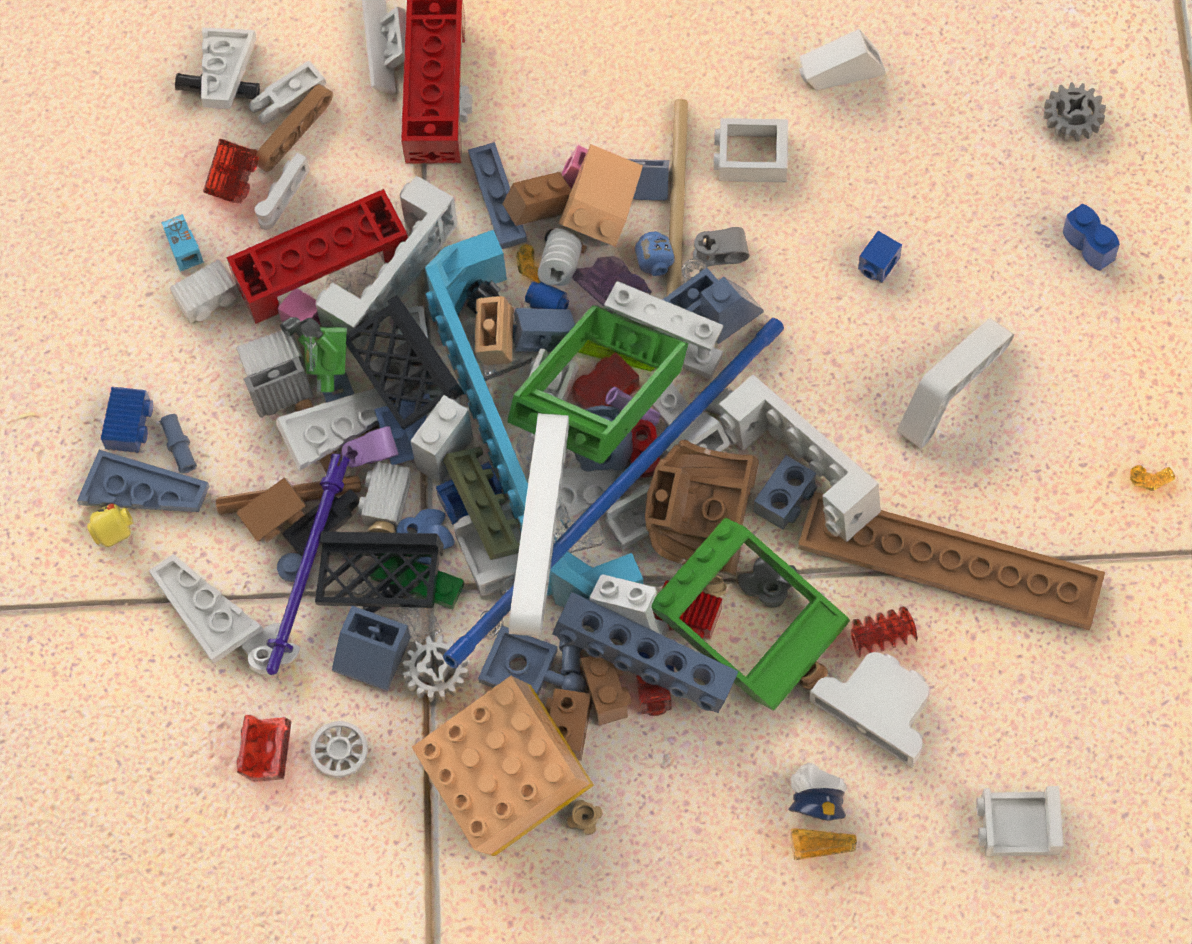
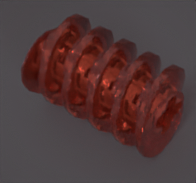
M905 606L899 607L898 615L893 609L887 611V617L881 612L876 613L875 621L870 615L864 617L863 624L859 619H853L852 629H850L853 646L858 658L861 657L862 648L864 647L868 653L873 652L874 644H877L881 651H885V641H888L892 648H896L897 638H900L904 645L908 644V635H912L916 642L918 640L913 617Z

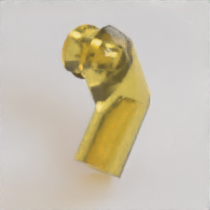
M522 245L516 254L518 271L532 281L540 283L538 267L535 266V250L531 245Z
M1136 465L1130 470V480L1134 486L1150 491H1155L1175 480V474L1170 467H1166L1155 474L1147 472L1141 465Z

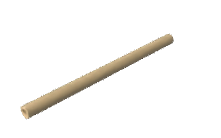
M676 99L674 101L669 239L675 261L668 267L666 296L681 286L688 101L685 99Z

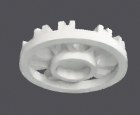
M334 721L322 726L315 733L311 741L310 753L313 763L321 773L334 778H342L355 774L360 770L367 759L368 744L364 733L356 725L346 721ZM342 727L351 729L349 736L346 738L341 736ZM335 728L338 736L332 738L330 729ZM322 734L330 739L327 744L318 742ZM356 736L360 737L358 740L350 744L349 741H351L353 738H355ZM363 746L362 754L354 753L352 749ZM327 749V752L316 753L315 750ZM350 756L357 759L358 762L356 764L349 759ZM325 757L330 758L325 766H322L319 760ZM333 762H337L335 771L331 770ZM344 762L348 763L350 768L341 771V764Z

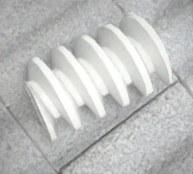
M555 228L549 233L538 268V277L541 282L551 286H565L571 283L582 248L580 239L576 235L562 228Z

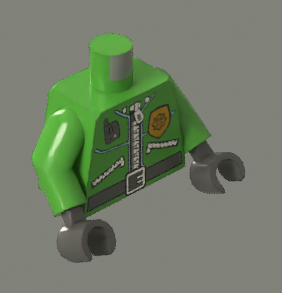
M290 317L281 323L280 327L284 334L290 337L296 333L299 336L297 340L305 347L306 373L317 375V392H334V375H344L347 328L320 327L312 318H306L300 322L298 318Z

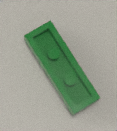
M391 557L383 565L390 573H393L405 562L400 557ZM418 562L413 564L420 574L429 568ZM380 567L370 577L372 580L381 583L388 575ZM408 568L396 579L405 588L417 576ZM438 570L434 603L453 610L464 587V580ZM421 582L409 594L426 599L428 588Z

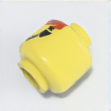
M111 503L91 514L90 523L87 524V528L97 545L102 544L105 547H111L130 536V525L134 522L127 508L120 509L119 506Z

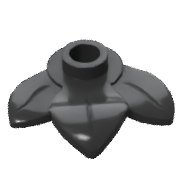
M759 557L754 563V572L737 576L739 587L746 595L758 597L765 606L770 608L779 607L786 600L788 589L792 586ZM789 565L791 568H793V569L797 572V570H796V568H795L794 565Z

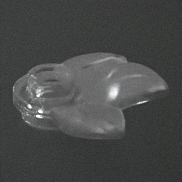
M362 259L329 274L326 279V289L329 288L332 282L334 284L343 282L345 285L341 288L361 299L364 289L368 285H372L377 278L366 273L368 260Z

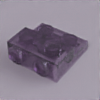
M616 256L597 258L592 267L577 268L571 277L603 307L616 281L649 295L653 292L648 288L643 278L632 274L626 264ZM607 309L611 314L616 313L612 310Z

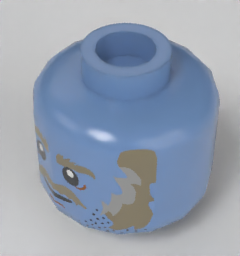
M659 232L645 233L635 245L639 267L645 273L652 274L653 276L664 275L667 273L668 267L675 261L670 239Z

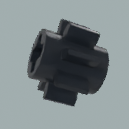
M479 279L466 291L467 299L469 300L466 305L476 314V299L500 296L498 292L501 289L492 280L489 282L485 280L483 282Z

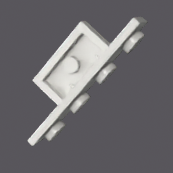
M362 0L371 87L393 95L396 93L394 68L404 62L406 9L396 6L387 13L386 0Z

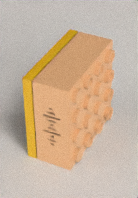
M512 675L412 746L413 751L472 848L492 856L498 855L594 786L532 686Z

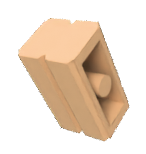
M501 296L476 299L477 314L474 354L480 358L484 365L511 363L514 308L505 297Z

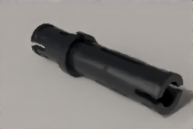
M177 73L175 90L196 92L201 96L203 74L195 76ZM241 81L235 97L253 100L260 94V83Z

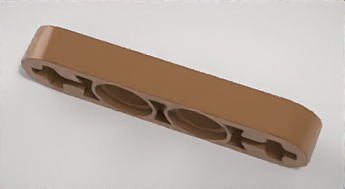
M321 84L316 85L259 148L254 157V164L265 172L271 171L327 109L332 101L333 92Z

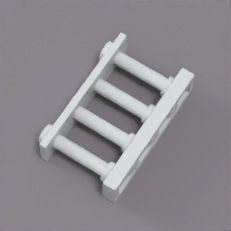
M616 281L604 304V308L689 343L682 368L711 380L723 356V351L714 347L723 329V325Z

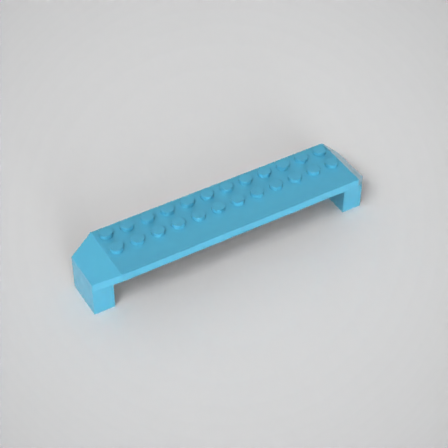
M494 230L444 247L425 267L429 292L425 293L429 304L428 310L431 319L437 323L439 338L442 345L447 347L450 365L453 371H457L458 383L464 391L463 395H467L470 413L473 419H477L483 444L487 443L489 459L493 468L498 470L500 476L498 479L502 486V491L504 494H508L509 506L514 519L519 521L521 533L528 483L458 317L468 298L466 291L475 281L481 279L483 282L485 280L489 282L492 280L497 284L507 280L504 253ZM567 551L550 569L547 596L552 595L555 604L564 608L571 592L590 600L589 598L601 575L643 584V577L632 553L592 568Z

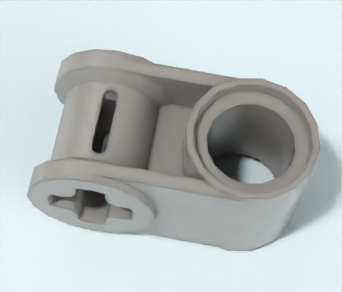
M742 227L704 231L699 233L694 240L693 259L702 267L738 264L750 257L745 231Z

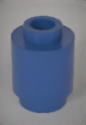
M532 282L525 295V302L530 304V308L568 309L570 302L567 299L566 292L551 285H546L543 282Z

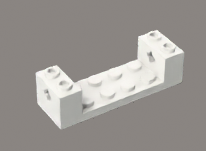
M417 175L411 183H406L400 192V201L405 224L412 228L410 237L406 242H401L398 245L395 256L389 264L385 263L381 267L378 278L372 285H368L364 289L361 299L333 282L327 290L321 291L315 304L321 327H345L348 334L389 305L387 301L396 294L401 299L458 225L454 197ZM361 335L352 343L357 349H363L371 336Z
M755 375L750 376L719 403L720 421L731 445L736 444L744 451L768 430L774 439L785 442L796 458H803L809 463L810 469L816 472L818 477L823 476L830 482L831 488L823 494V511L825 513V526L832 535L836 537L839 535L847 542L881 512L879 483Z

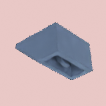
M351 606L339 634L332 671L388 691L411 639L408 625Z

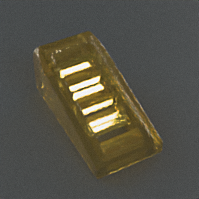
M797 828L791 829L790 832L793 856L796 860L856 850V835Z

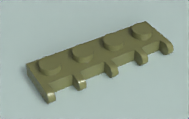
M475 447L446 454L443 459L444 464L490 560L518 554L520 542H517L512 529L518 526L516 519H506L500 504L506 501L504 494L495 495L488 482L494 476L492 469L483 470L477 459L483 455L482 448Z

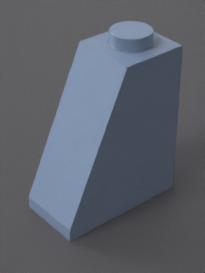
M722 277L701 292V316L723 325V329L716 341L718 344L764 313L763 308L746 289L726 277Z

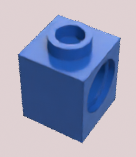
M877 231L859 256L858 270L865 277L871 280L876 279L883 283L901 257L902 244Z

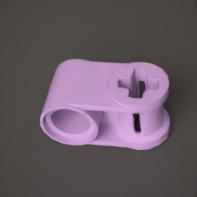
M390 426L368 432L362 437L345 443L341 451L342 458L346 456L350 459L348 466L351 468L399 455Z

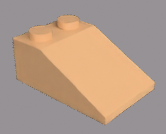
M590 144L558 224L616 247L627 220L643 165Z

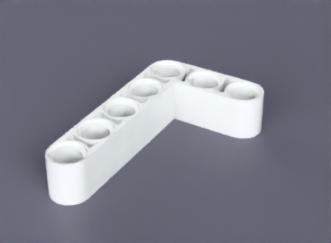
M987 319L924 375L903 415L897 432L919 448H923L934 435L950 400L1005 352L1012 342L1014 334L993 319Z

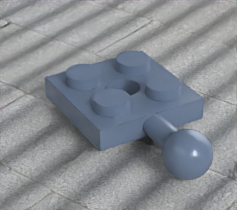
M501 626L478 677L479 683L494 688L512 675L530 684L537 695H539L544 681L562 687L563 690L582 693L586 690V682L581 675L573 673L565 676L550 670L558 651L557 646L531 636L509 634V628ZM515 658H522L527 664L523 670L515 671L510 668V662Z

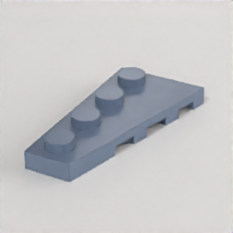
M99 449L77 502L82 506L105 507L113 503L120 508L199 512L210 486L206 481Z

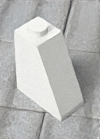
M860 29L799 56L802 67L799 68L800 75L805 83L809 82L816 90L886 74L879 50Z

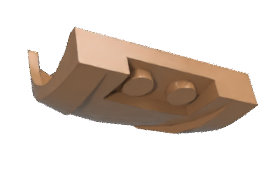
M686 439L679 441V444L673 446L667 456L659 461L647 492L645 523L653 549L663 558L684 565L724 518L743 525L750 489H754L759 460L754 455L730 454L697 446ZM741 547L718 573L736 576Z

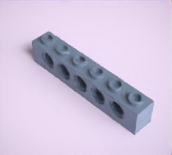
M571 592L552 633L561 642L568 645H576L586 650L590 656L603 658L613 663L619 670L630 671L640 676L649 684H657L668 689L676 697L686 698L697 703L701 709L719 713L738 674V671L573 592ZM582 626H590L594 632H588ZM610 639H617L622 645H615ZM638 652L646 653L649 659L641 657ZM666 665L675 667L677 672L670 671ZM693 678L701 679L705 685L697 684Z

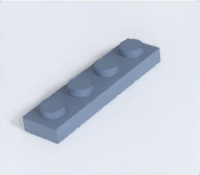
M495 142L469 149L468 155L493 230L501 248L505 249L527 242L523 224L516 226L503 206L510 186Z

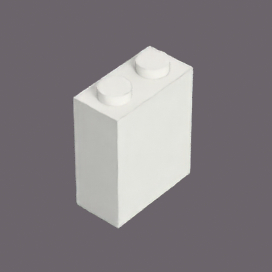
M443 395L411 439L416 469L440 484L449 473L443 461L446 454L466 450L474 439L469 409Z

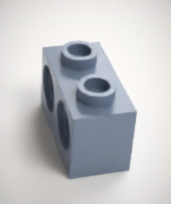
M786 455L755 498L753 512L784 530L789 522L793 524L802 510L800 506L805 499L809 501L817 489L815 484L816 472ZM792 479L800 480L802 484L799 486H792L788 483V481ZM776 502H782L786 505V507L783 509H776L772 506V504Z

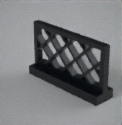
M396 294L387 301L389 303L387 307L346 334V345L401 428L405 430L431 412L443 395L448 398L453 397L457 399L464 394V391ZM391 316L394 321L392 333L379 332L380 322ZM398 329H400L403 335L397 334ZM361 335L371 336L367 350L357 349L352 341ZM376 337L390 339L387 353L373 351ZM396 340L408 341L407 356L393 354ZM413 351L417 354L418 357H413ZM361 355H366L365 361ZM372 356L386 358L382 372L370 370ZM391 359L405 361L402 375L388 373ZM411 362L423 363L422 378L408 376ZM428 374L431 375V377L433 378V380H432V379H428ZM376 377H380V378H381L380 383L378 382V380L376 379ZM387 379L401 380L397 395L388 394L384 391ZM406 381L420 383L417 398L403 396ZM426 384L436 385L442 391L433 400L423 399ZM390 399L396 400L395 406ZM402 401L416 403L414 413L403 419L399 413Z
M321 531L320 544L322 545V553L315 597L316 605L434 608L440 556H443L444 544L438 534ZM330 555L343 556L346 560L334 572L328 567ZM363 556H371L375 563L362 573L355 563ZM391 557H400L405 563L393 573H390L383 564ZM421 557H431L430 567L420 574L413 564ZM352 567L359 576L349 585L345 586L338 577ZM381 567L388 577L374 587L367 578ZM410 568L417 578L404 588L396 578ZM334 580L343 588L334 597H324L325 588ZM365 581L372 590L363 598H355L351 591ZM391 582H394L401 591L393 598H384L380 592ZM423 582L428 588L426 599H414L409 592Z

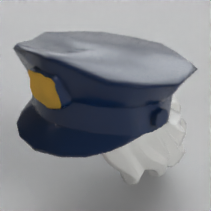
M813 763L800 766L795 774H792L791 788L795 791V794L793 795L794 802L788 807L789 811L825 821L844 819L846 817L842 804L847 785L844 783L843 778L829 774L819 769Z

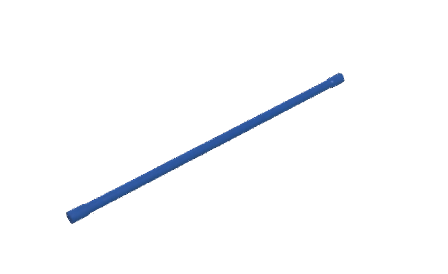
M771 318L756 333L752 341L564 532L553 545L551 568L748 364L784 330L780 320ZM514 585L464 636H461L443 654V659L447 665L456 669L474 651L476 645L511 610Z

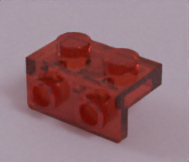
M251 714L245 715L241 728L237 773L253 782L284 779L292 721L286 717L258 719Z

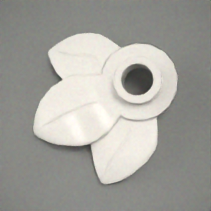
M281 623L268 625L262 632L242 645V649L248 654L250 668L258 674H268L266 668L272 649L266 643L268 639H276ZM289 643L293 646V652L284 653L281 664L292 662L299 654L300 647Z

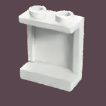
M500 504L506 519H513L509 504ZM467 515L459 519L458 523L453 525L455 536L481 597L514 584L518 554L490 560L470 516ZM516 527L512 529V531L515 535L517 542L519 543L521 535L518 528Z
M607 575L599 577L589 598L590 601L663 636H666L669 630L666 622L654 618L651 606L657 594L655 587ZM610 639L612 642L621 644L617 639Z
M1047 786L1045 792L991 793L990 788L983 789L981 797L976 799L977 816L983 817V827L978 828L979 846H984L985 856L1061 854L1064 843L1059 786Z

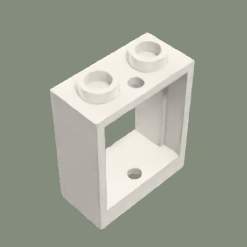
M721 118L720 129H715L714 146H720V153H714V170H719V181L787 183L788 119ZM727 136L776 137V162L727 161Z

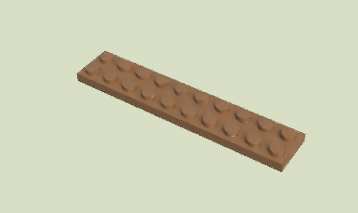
M814 492L798 543V549L1086 630L1091 628L1105 576L1104 571L883 510L846 542L839 535L837 537L832 535L826 528L823 494Z

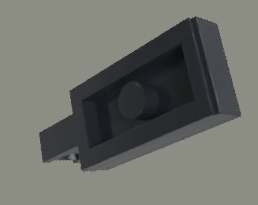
M351 489L339 499L336 495L334 496L323 531L335 532L353 516L351 511L359 505V498ZM319 504L282 533L284 539L300 556H303Z

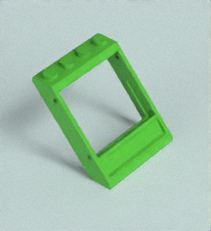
M592 305L513 395L507 422L535 435L538 413L569 415L566 449L599 464L604 463L682 371L689 343L597 305ZM588 340L657 369L613 421L543 392Z
M724 518L667 585L657 594L651 608L656 615L701 654L737 670L680 620L679 617L745 543L770 565L774 571L810 601L745 677L738 671L734 683L754 701L774 711L847 626L850 619L745 526Z

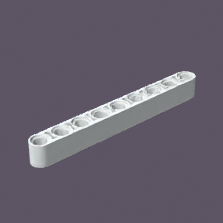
M538 413L510 610L509 634L540 637L542 635L568 439L569 415Z

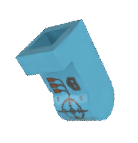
M183 214L161 222L180 272L204 263L197 242L191 230H189ZM195 254L194 257L190 260H182L185 257Z

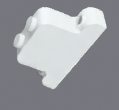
M871 652L865 656L846 683H842L833 677H824L818 680L810 692L811 703L911 768L919 759L923 737L911 726L926 706L929 694V687L921 674L914 670L909 672L900 666L896 658L889 654L883 655L879 652Z

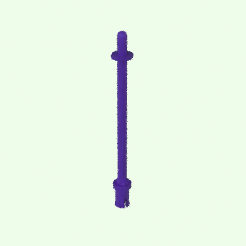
M341 454L331 455L326 476L321 479L320 485L324 492L276 639H268L266 643L272 649L266 668L269 675L277 674L284 653L293 652V646L288 643V639L320 543L321 531L324 530L335 494L342 492L344 488L342 481L350 459L343 456L340 465L337 466Z

